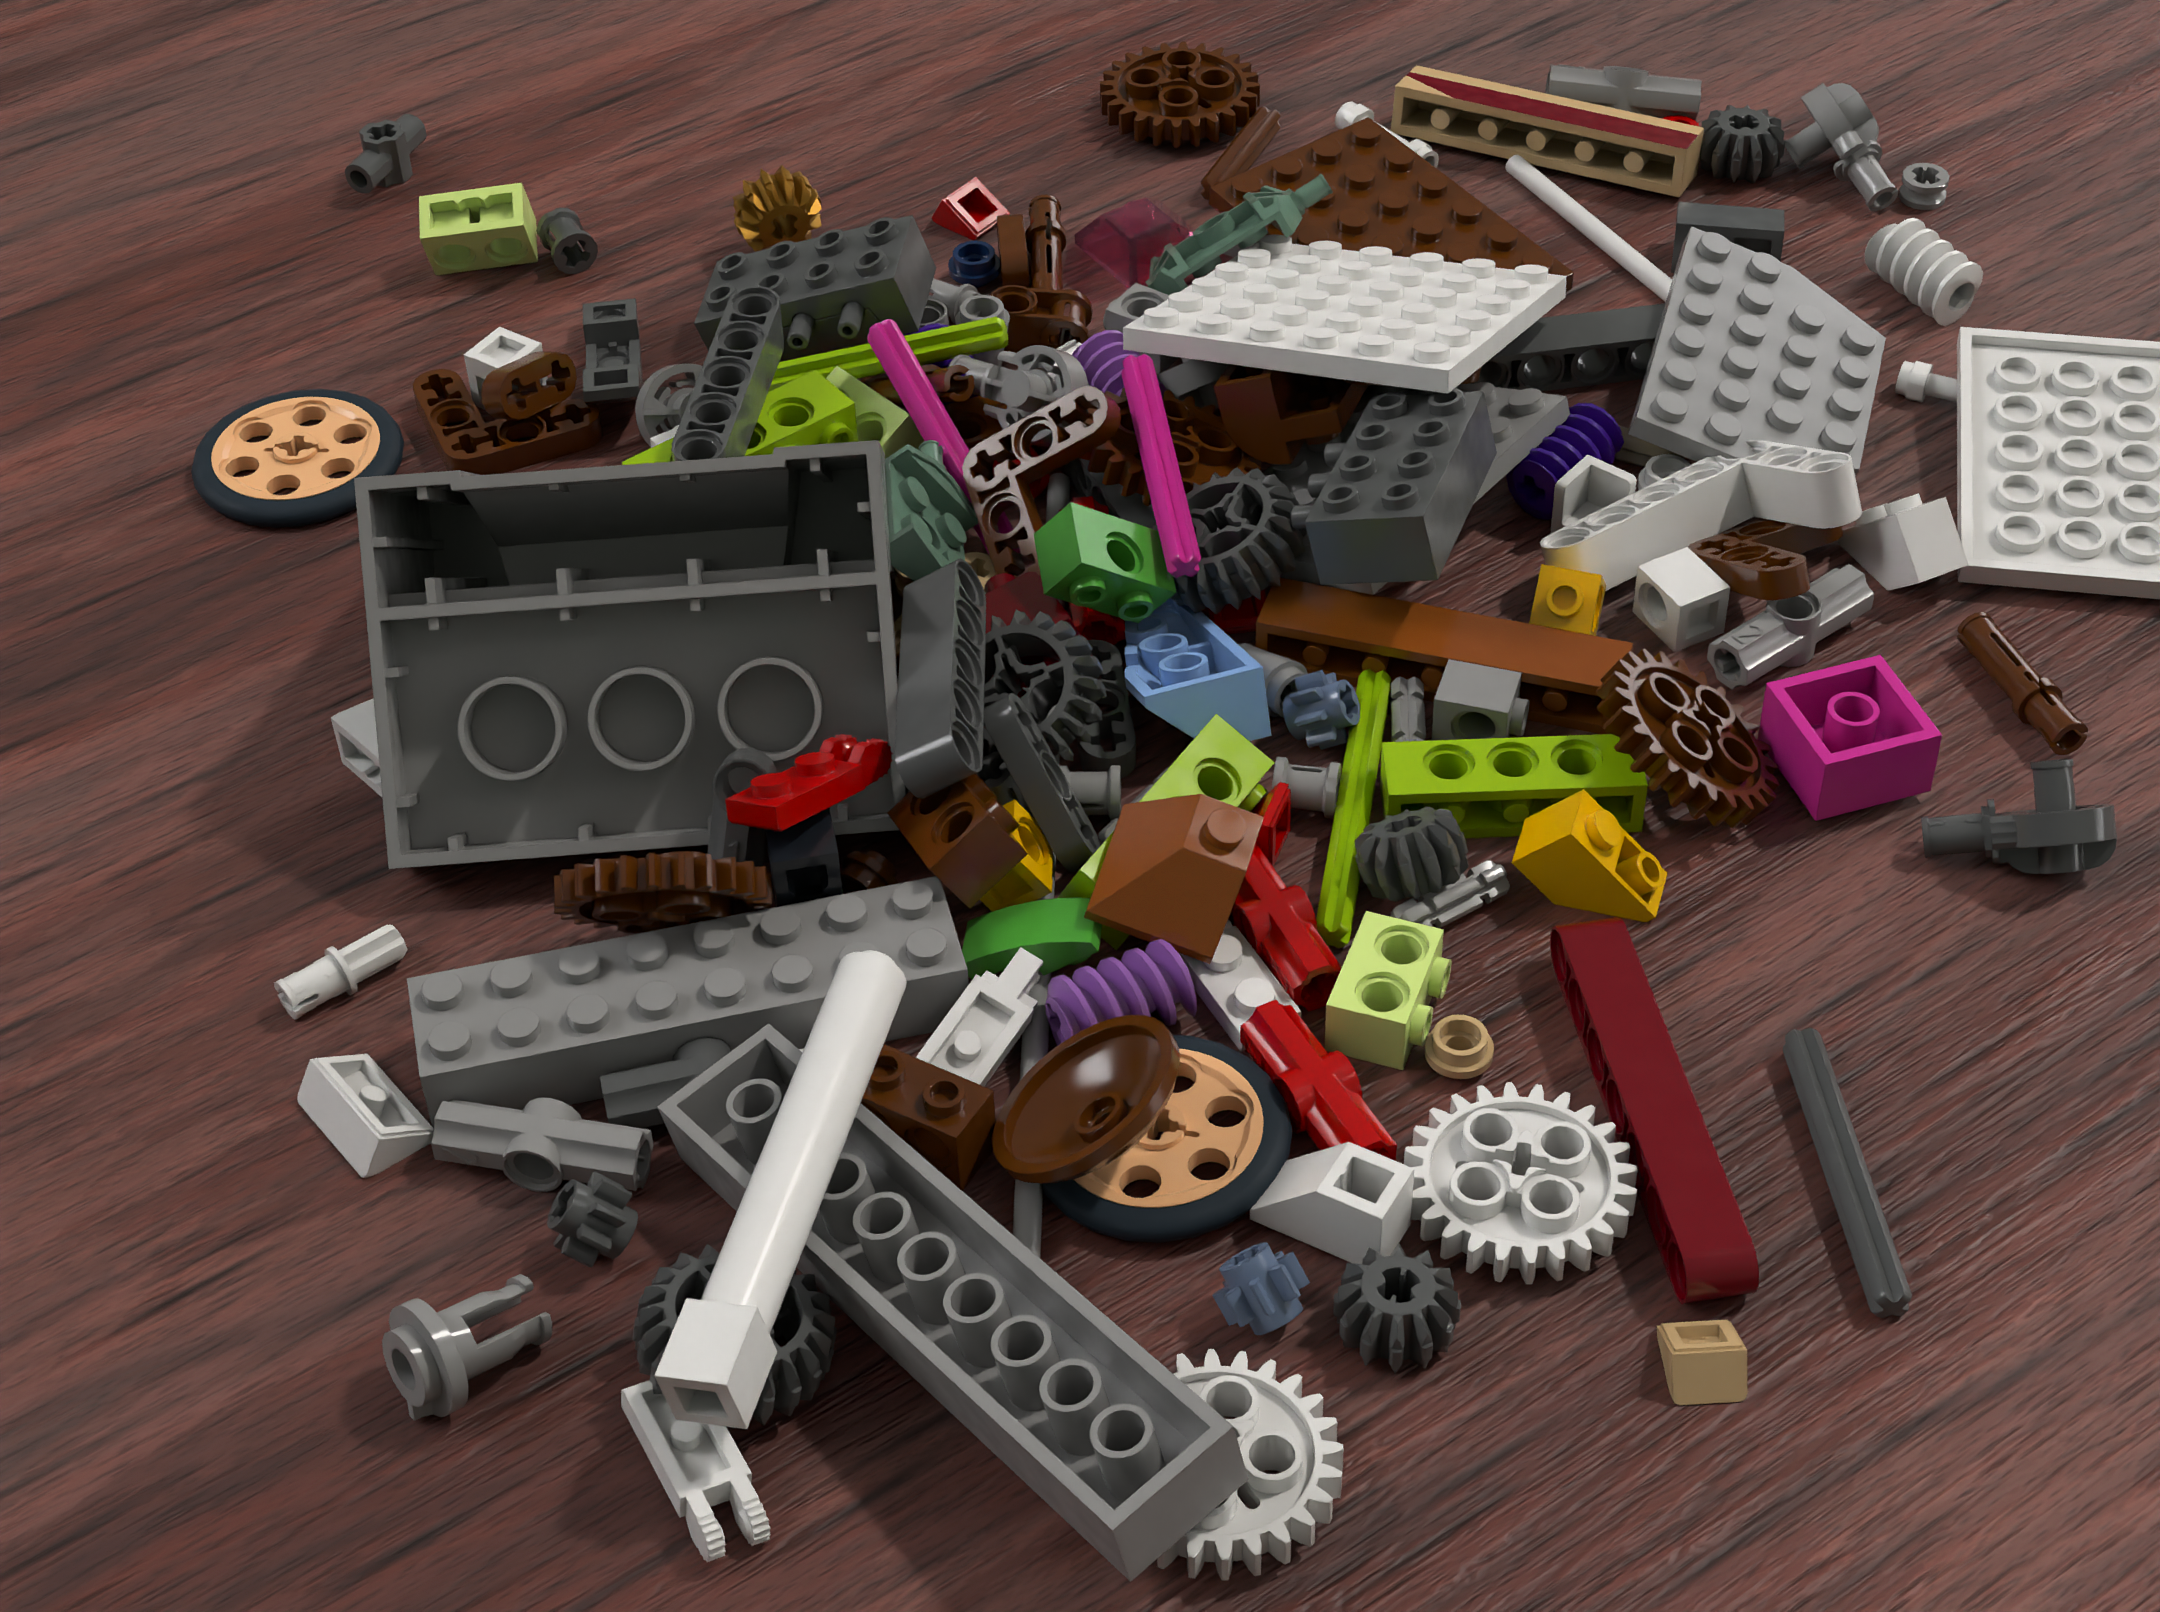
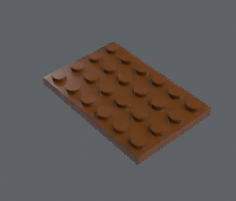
M1369 117L1210 187L1209 205L1219 213H1223L1244 202L1243 195L1248 192H1260L1261 187L1265 185L1282 191L1290 188L1295 192L1319 176V174H1322L1333 193L1305 209V214L1302 215L1303 218L1298 227L1289 236L1292 238V244L1309 246L1310 243L1316 241H1335L1342 244V250L1360 251V249L1365 247H1386L1392 250L1393 256L1411 257V255L1416 253L1429 252L1442 255L1444 262L1461 264L1468 259L1481 258L1494 261L1496 263L1495 268L1515 270L1520 265H1541L1548 268V274L1567 276L1566 292L1572 288L1574 276L1572 270ZM1269 223L1265 226L1268 231L1265 236L1284 235L1273 224Z

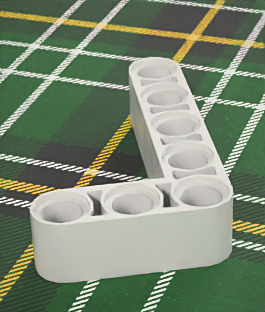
M1763 440L1746 441L1745 443L1753 446L1751 450L1756 453L1755 455L1738 459H1726L1721 455L1706 457L1547 535L1540 542L1545 565L1600 574L1606 583L1605 591L1637 576L1639 565L1683 549L1696 541L1720 534L1752 517L1822 529L1849 524L1862 515L1852 458L1849 454Z

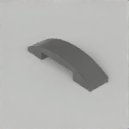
M636 298L583 304V331L586 344V369H583V396L585 404L592 405L637 400L639 391L643 386V372Z

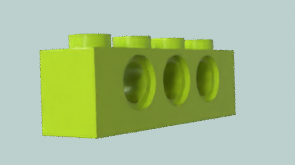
M816 370L769 391L766 396L745 456L773 454L775 447L858 442L855 403ZM674 437L623 461L622 465L672 462L671 448Z
M1215 714L1139 802L1203 794L1250 812L1268 791L1258 782L1275 762L1218 714ZM1114 831L1082 866L1058 898H1091ZM1102 925L1101 938L1117 950L1129 934Z
M1613 734L1382 742L1380 794L1383 818L1386 815L1394 816L1401 814L1406 809L1418 811L1426 806L1434 808V810H1449L1453 818L1456 819L1460 831L1464 833L1465 838L1520 836L1525 818L1583 789L1603 809L1611 812L1626 832H1642L1648 784L1645 772L1637 773L1632 772L1630 769L1631 764L1634 762L1631 755L1615 750L1614 746L1620 741V738Z

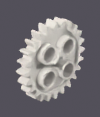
M1506 1082L1503 1097L1496 1098L1483 1085L1477 1086L1475 1103L1470 1104L1463 1097L1454 1094L1451 1096L1450 1114L1433 1107L1429 1110L1428 1127L1416 1125L1413 1129L1412 1146H1407L1404 1153V1165L1414 1168L1411 1220H1421L1420 1238L1423 1241L1442 1237L1440 1257L1444 1260L1455 1256L1461 1251L1467 1254L1466 1272L1470 1274L1486 1262L1493 1264L1494 1279L1497 1282H1502L1509 1268H1519L1524 1282L1532 1284L1536 1268L1543 1267L1546 1268L1556 1281H1560L1563 1279L1564 1262L1570 1261L1574 1266L1586 1272L1590 1269L1592 1251L1608 1257L1612 1252L1613 1237H1625L1629 1216L1634 1214L1637 1189H1635L1637 1166L1628 1164L1630 1145L1623 1142L1614 1143L1616 1125L1613 1122L1593 1126L1596 1109L1593 1105L1583 1107L1577 1112L1570 1110V1093L1568 1092L1559 1095L1552 1103L1544 1100L1543 1087L1539 1084L1533 1087L1528 1097H1519L1512 1082Z
M1208 1349L1204 1366L1196 1368L1193 1367L1190 1360L1183 1353L1177 1354V1373H1174V1375L1222 1417H1236L1235 1419L1226 1420L1234 1426L1249 1480L1157 1559V1566L1164 1569L1178 1555L1187 1558L1188 1577L1195 1579L1205 1561L1215 1562L1221 1580L1225 1581L1230 1577L1233 1561L1243 1560L1248 1570L1254 1576L1261 1575V1555L1267 1552L1286 1565L1290 1562L1291 1558L1290 1538L1311 1547L1315 1543V1522L1330 1524L1332 1520L1333 1499L1341 1497L1344 1448L1343 1444L1337 1443L1336 1418L1323 1417V1397L1320 1393L1302 1398L1301 1375L1295 1374L1281 1383L1277 1382L1276 1361L1272 1359L1255 1372L1248 1370L1247 1354L1244 1351H1239L1231 1366H1221L1216 1351ZM1265 1470H1277V1471H1279V1472H1281V1473H1278V1474H1267V1473H1264V1472H1262V1471H1265ZM1240 1497H1241V1498L1243 1499V1501H1244L1250 1508H1252V1509L1247 1508V1507L1244 1505V1503L1241 1501Z

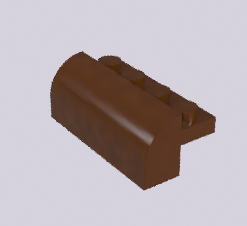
M1229 364L1214 385V390L1224 426L1234 443L1242 451L1257 460L1270 464L1285 465L1292 464L1304 442L1308 445H1317L1337 438L1346 426L1368 386L1350 384L1336 378Z

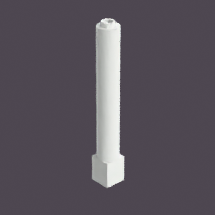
M873 950L852 952L841 959L701 1300L690 1298L685 1300L654 1375L676 1420L747 1429L777 1354V1349L770 1336L772 1327L907 985L906 977L902 970L884 953Z

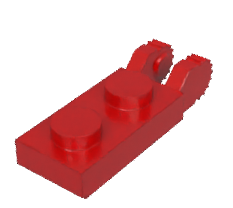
M840 734L835 735V738L830 737L823 741L819 752L807 753L795 759V766L780 773L757 776L750 781L751 787L726 798L728 821L732 824L783 831L866 789V786L878 781L879 777L883 778L884 774H888V769L891 768L890 765L893 761V752L890 750L891 746H888V742L881 739L871 738V740L866 739V742H857V737H852V735Z

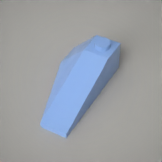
M1169 598L1139 624L1125 621L1126 688L1146 709L1192 738H1195L1215 714H1218L1251 743L1253 740L1272 736L1263 666L1202 611L1194 613L1189 606H1178L1174 600Z

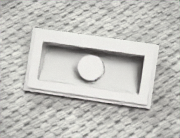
M368 1054L322 1057L309 1060L298 1092V1103L360 1177L368 1178L379 1174L431 1144L434 1128Z

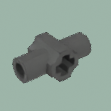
M404 114L396 121L386 119L378 123H368L359 131L363 152L345 169L348 184L355 191L367 194L377 185L388 187L408 181L413 175L409 155L427 137L423 122L412 114Z

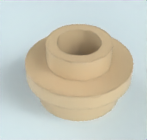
M1458 1014L1441 1019L1428 1034L1425 1041V1058L1428 1064L1437 1073L1449 1078L1469 1079L1484 1073L1493 1061V1040L1488 1034L1486 1027L1479 1020L1471 1016Z

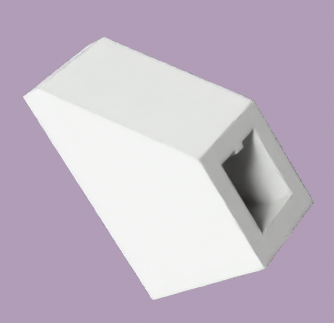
M1917 493L1891 503H1885L1864 510L1861 517L1855 520L1857 525L1842 530L1843 536L1837 540L1839 545L1887 591L1921 583L1969 565L1946 497L1922 504L1920 495Z
M1351 1142L1286 1160L1275 1180L1250 1209V1220L1353 1264H1362L1369 1247L1384 1257L1391 1256V1253L1411 1225L1414 1168Z

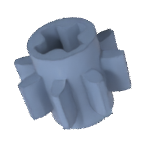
M1323 670L1296 677L1295 683L1298 692L1287 695L1283 702L1284 719L1291 735L1297 740L1306 739L1309 748L1319 745L1321 750L1347 743L1348 736L1345 728L1356 725L1360 719V705L1352 685L1344 679L1337 681L1334 672L1324 674Z
M1263 1242L1239 1252L1219 1268L1225 1280L1222 1282L1224 1288L1218 1290L1212 1296L1229 1326L1238 1323L1240 1327H1244L1249 1323L1255 1335H1263L1287 1324L1302 1312L1303 1306L1298 1299L1301 1295L1299 1289L1308 1285L1310 1281L1294 1252L1284 1255L1282 1251L1273 1254L1268 1243Z

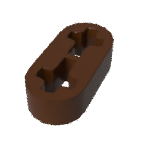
M1023 214L996 216L1002 287L1018 285L1029 288L1028 256Z
M539 351L493 370L486 376L482 385L481 397L485 410L497 419L520 420L566 400L571 396L576 385L577 375L574 363L567 354L562 352ZM552 374V377L546 380V385L540 384L539 379ZM512 385L518 386L519 392L507 398L506 394L512 391Z

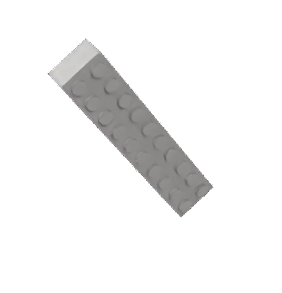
M769 1023L657 1106L681 1160L736 1211L742 1201L802 1055V1052ZM860 1103L796 1268L803 1274H815L816 1287L824 1294H828L829 1299L1131 1582L1249 1480L1234 1426Z

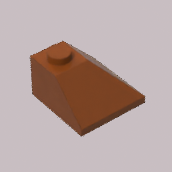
M1203 794L1124 804L1084 918L1148 942L1163 939L1170 943L1178 953L1210 964L1245 877L1264 817Z

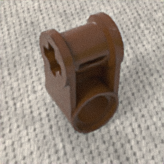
M1006 285L997 288L991 293V296L997 297L1002 301L1004 309L1010 315L1007 332L1008 345L1004 351L1017 353L1033 345H1043L1057 349L1063 345L1065 333H1070L1069 341L1074 339L1076 344L1078 342L1083 344L1089 339L1086 327L1091 322L1093 308L1087 296L1079 291L1071 289H1036L1018 285ZM1066 304H1070L1069 317L1064 316Z

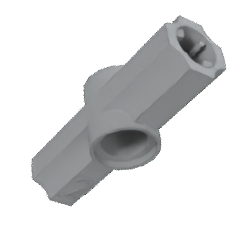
M1550 64L1545 93L1657 118L1679 115L1696 121L1700 107L1702 81L1649 75V71L1629 67L1604 66L1603 70L1582 66Z
M1848 564L1841 569L1835 568L1811 582L1810 589L1806 593L1788 599L1768 600L1765 611L1710 643L1707 660L1713 666L1717 680L1732 690L1739 685L1747 686L1779 665L1796 667L1806 664L1813 658L1818 641L1872 608L1874 592L1869 588L1865 574L1852 565Z
M552 1098L530 1100L523 1110L451 1099L449 1102L442 1101L434 1118V1134L431 1142L435 1160L503 1170L504 1174L513 1183L535 1192L554 1190L561 1184L562 1179L569 1181L575 1179L578 1182L588 1183L593 1172H597L623 1185L626 1190L636 1191L637 1188L643 1189L650 1172L651 1154L654 1146L652 1133L649 1129L584 1120L573 1107Z

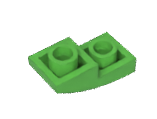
M1072 897L1031 901L989 912L968 921L962 948L968 976L971 979L976 974L981 977L986 970L992 974L999 971L1003 972L1020 947L1043 960V965L1039 969L1043 975H1047L1067 965L1082 963L1092 954L1099 951L1102 924L1084 918L1090 898Z

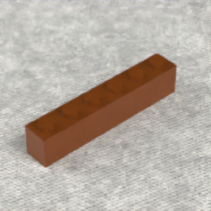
M1280 578V587L1271 586L1256 621V647L1303 664L1308 674L1323 670L1324 674L1334 672L1337 681L1347 680L1353 687H1357L1358 676L1364 670L1370 669L1375 673L1384 670L1391 677V683L1399 676L1405 679H1410L1414 676L1419 678L1424 684L1423 700L1434 702L1448 659L1522 673L1520 698L1529 700L1527 720L1597 734H1611L1603 728V725L1610 718L1597 710L1598 704L1603 700L1596 694V690L1603 684L1600 679L1620 658L1622 659L1628 652H1632L1633 643L1285 578Z

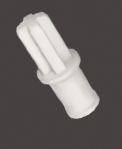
M385 925L340 950L333 946L325 949L324 957L304 969L274 982V987L279 993L277 995L282 1005L295 1020L316 1008V1006L345 991L349 995L358 991L357 983L403 959L407 952V947L399 931L393 925Z

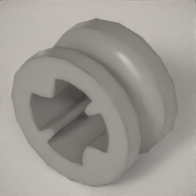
M1915 163L1909 165L1903 170V185L1900 187L1899 198L1902 203L1913 209L1934 210L1945 203L1947 194L1945 189L1948 187L1950 176L1944 168L1935 164Z

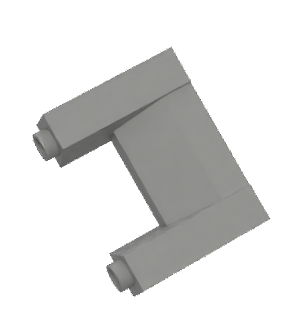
M878 440L775 447L773 454L491 475H479L455 470L354 478L389 869L709 845L714 801L712 782L716 771L730 753L740 748H754L763 751L772 759L777 773H780L795 766V759L807 753L819 752L824 740L830 737L835 738V735L840 734L857 737V742H866V739L871 740V738L888 742V746H891L890 750L893 752V761L890 765L891 768L888 769V774H884L883 778L879 777L878 781L866 786V789L829 807L835 835L899 830L887 814L907 794V789L898 772L894 754L898 696V672L890 572L894 571V567L891 565L885 453ZM745 767L735 768L728 774L729 784L736 793H739L751 787L750 781L757 777L758 774Z

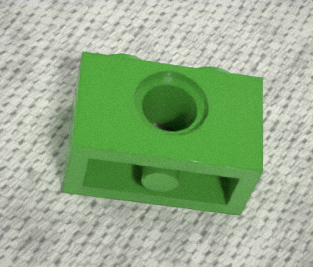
M1070 502L1033 534L1044 595L1139 624L1176 593L1174 578L1167 571L1157 530Z

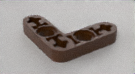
M448 369L430 370L418 376L412 384L418 414L447 471L461 470L479 475L502 474L589 449L599 443L603 437L599 407L596 404L586 405L584 399L560 402L525 419H498L485 423L462 378L456 372ZM438 396H443L445 400L439 402ZM465 422V423H463V424H461V425H458V426H452V427H446V426H445V425H448V424H450V423ZM520 438H534L525 442H512Z
M1083 386L1073 390L981 441L970 449L966 455L962 467L963 478L996 575L1007 573L1017 578L1025 571L1021 555L1012 550L1020 548L1022 555L1035 563L1028 568V572H1037L1041 577L1033 534L1043 524L1029 484L1086 454L1095 447L1106 443L1114 436L1120 425V408L1115 400L1096 387ZM1094 405L1098 408L1093 413L1094 423L1087 426L1083 423L1089 418L1087 409ZM1064 420V421H1066L1067 423H1069L1070 425L1067 426V427H1064V426L1062 425V421ZM1050 429L1053 440L1049 450L1041 456L1032 457L1030 453L1032 439L1038 432ZM1018 459L1021 464L1018 466L1012 461ZM996 460L1000 464L994 468L995 477L992 480H988L985 476L991 472L990 463ZM1017 505L1020 508L1021 514L1018 525L1011 532L1001 534L998 529L1000 515L1008 507Z
M1761 519L1696 541L1687 547L1730 586V591L1760 600H1782L1799 596L1810 589L1806 557L1800 553L1839 540L1843 536L1842 526L1822 529Z

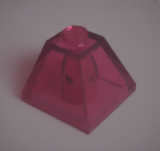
M1145 197L1140 200L1130 201L1120 208L1100 215L1074 235L1077 246L1129 289L1135 283L1147 286L1145 281L1150 276L1151 259L1154 256L1160 257L1165 249L1164 246L1171 243L1175 246L1191 236L1195 229L1161 201Z

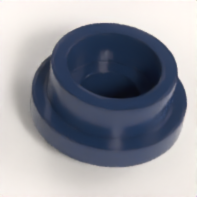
M967 241L959 244L953 250V256L948 263L949 275L953 280L962 285H973L975 288L987 285L996 279L1001 272L1000 258L995 254L994 248L983 241Z

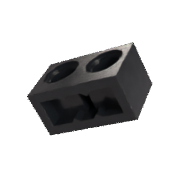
M830 808L783 831L765 829L775 907L843 894L839 854Z

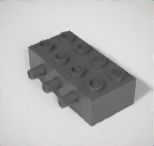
M913 215L897 219L884 217L871 222L867 226L846 231L833 229L821 234L817 238L795 243L792 241H782L769 249L749 254L736 252L716 262L694 324L709 351L732 294L742 288L762 286L772 289L780 297L784 350L779 362L867 343L869 328L875 323H881L886 319L895 321L902 334L919 331L936 266Z
M1454 388L1448 394L1435 392L1427 395L1406 396L1401 392L1384 393L1376 398H1370L1347 443L1326 445L1324 450L1325 463L1328 467L1334 468L1331 473L1311 474L1309 476L1308 492L1312 498H1317L1314 505H1295L1291 510L1293 528L1307 529L1320 585L1430 581L1439 579L1497 454L1484 391L1462 392L1460 389Z

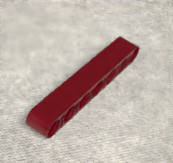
M1613 917L1553 926L1550 933V950L1555 975L1609 1120L1616 1125L1615 1136L1617 1141L1629 1143L1630 1145L1628 1164L1637 1166L1635 1189H1637L1640 1203L1678 1301L1681 1304L1757 1292L1759 1268L1752 1238L1623 919Z

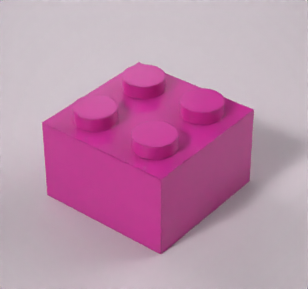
M1881 655L1766 683L1758 740L1770 745L1771 750L1768 752V755L1778 765V769L1815 821L1931 791L1942 734Z

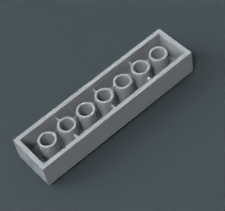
M936 876L407 978L419 1076L432 1127L434 1128V1118L442 1101L449 1102L451 1099L523 1110L530 1100L536 1098H552L568 1105L602 1099L601 1075L672 1061L673 1055L679 1047L697 1038H718L729 1044L731 1050H733L768 1023L795 1047L803 1049L841 959L852 952L873 950L884 953L896 963L906 977L907 985L885 1042L934 1032L969 985L968 969L941 880Z

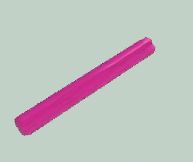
M891 319L875 323L869 328L867 336L870 346L924 441L934 440L939 442L938 447L942 445L943 464L947 472L955 479L972 503L962 470L964 459L969 452L968 447L897 323ZM1004 511L998 521V529L1001 534L1009 533L1014 529ZM978 523L974 526V529L988 552L980 525ZM1020 548L1012 549L1020 554Z
M1130 354L1122 362L1124 369L1121 375L1167 571L1176 578L1183 575L1192 577L1200 570L1198 563L1201 560V555L1154 363L1151 357L1146 354L1138 357Z

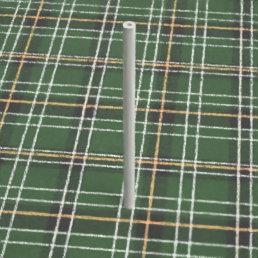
M1514 155L1507 161L1505 168L1510 175L1666 302L1672 283L1670 277L1524 158Z

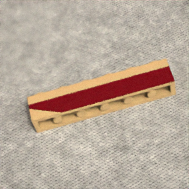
M1417 65L1395 85L1391 131L1395 134L1506 159L1519 155L1532 165L1680 197L1697 176L1704 134L1703 127Z

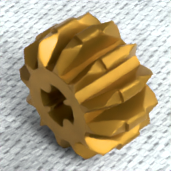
M781 165L774 175H769L761 168L760 179L756 182L743 180L744 193L733 197V207L736 211L733 214L735 217L734 224L738 233L743 235L747 244L755 252L769 249L782 241H792L795 243L811 239V230L822 226L819 213L822 209L820 197L816 189L810 185L807 177L802 175L800 171L790 174L789 170Z

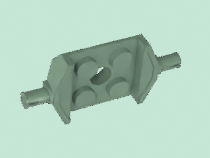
M1319 174V176L1295 192L1290 188L1282 191L1265 185L1261 187L1260 192L1246 193L1243 195L1244 202L1228 212L1220 213L1207 220L1191 236L1177 245L1173 246L1169 243L1164 246L1165 249L1160 257L1154 256L1151 259L1150 276L1145 283L1149 288L1168 295L1180 292L1188 287L1184 278L1190 274L1194 278H1199L1215 269L1216 265L1221 264L1222 260L1219 256L1237 244L1240 249L1256 243L1267 234L1268 231L1265 226L1269 223L1273 224L1286 238L1289 237L1298 227L1303 218L1302 215L1305 214V209L1327 195L1332 194L1331 187L1324 176Z
M934 440L924 441L918 449L907 444L885 459L891 565L908 576L913 582L957 559L965 560L964 543L967 540L965 532L979 523L973 504L955 479L947 472L943 464L942 445L938 447L939 442Z

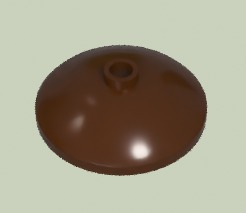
M1125 1015L1094 1024L1059 1044L1026 1073L1012 1090L1001 1108L992 1137L993 1151L999 1163L1012 1177L1023 1182L1060 1183L1087 1175L1123 1156L1144 1137L1162 1113L1172 1095L1180 1062L1179 1047L1173 1035L1162 1022L1153 1017Z

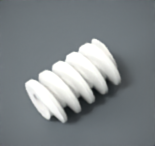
M1916 218L1906 219L1899 224H1889L1881 228L1868 241L1865 250V263L1869 270L1878 273L1883 281L1892 284L1898 293L1905 295L1912 304L1919 306L1926 315L1933 317L1938 324L1945 327L1956 322L1967 312L1982 283L1983 271L1980 265L1969 261L1963 252L1954 250L1950 242L1940 239L1937 232L1926 229L1924 222Z

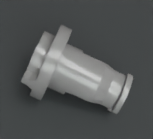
M522 1274L516 1275L508 1279L505 1287L499 1290L480 1292L439 1312H436L429 1304L418 1298L406 1301L391 1310L389 1315L390 1331L384 1333L382 1339L383 1355L393 1382L401 1395L407 1400L409 1416L413 1420L433 1414L438 1417H445L463 1408L468 1399L469 1379L512 1359L524 1346L530 1343L537 1346L550 1340L552 1336V1321L550 1314L547 1312L479 1344H476L469 1329L521 1303V1296L534 1289L533 1282L528 1277Z

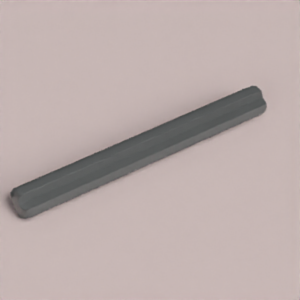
M1811 1027L1802 1031L1793 1029L1785 1035L1786 1043L1782 1050L1870 1311L1879 1318L1890 1315L1899 1317L1909 1310L1908 1302L1912 1298V1293L1822 1036L1816 1029Z

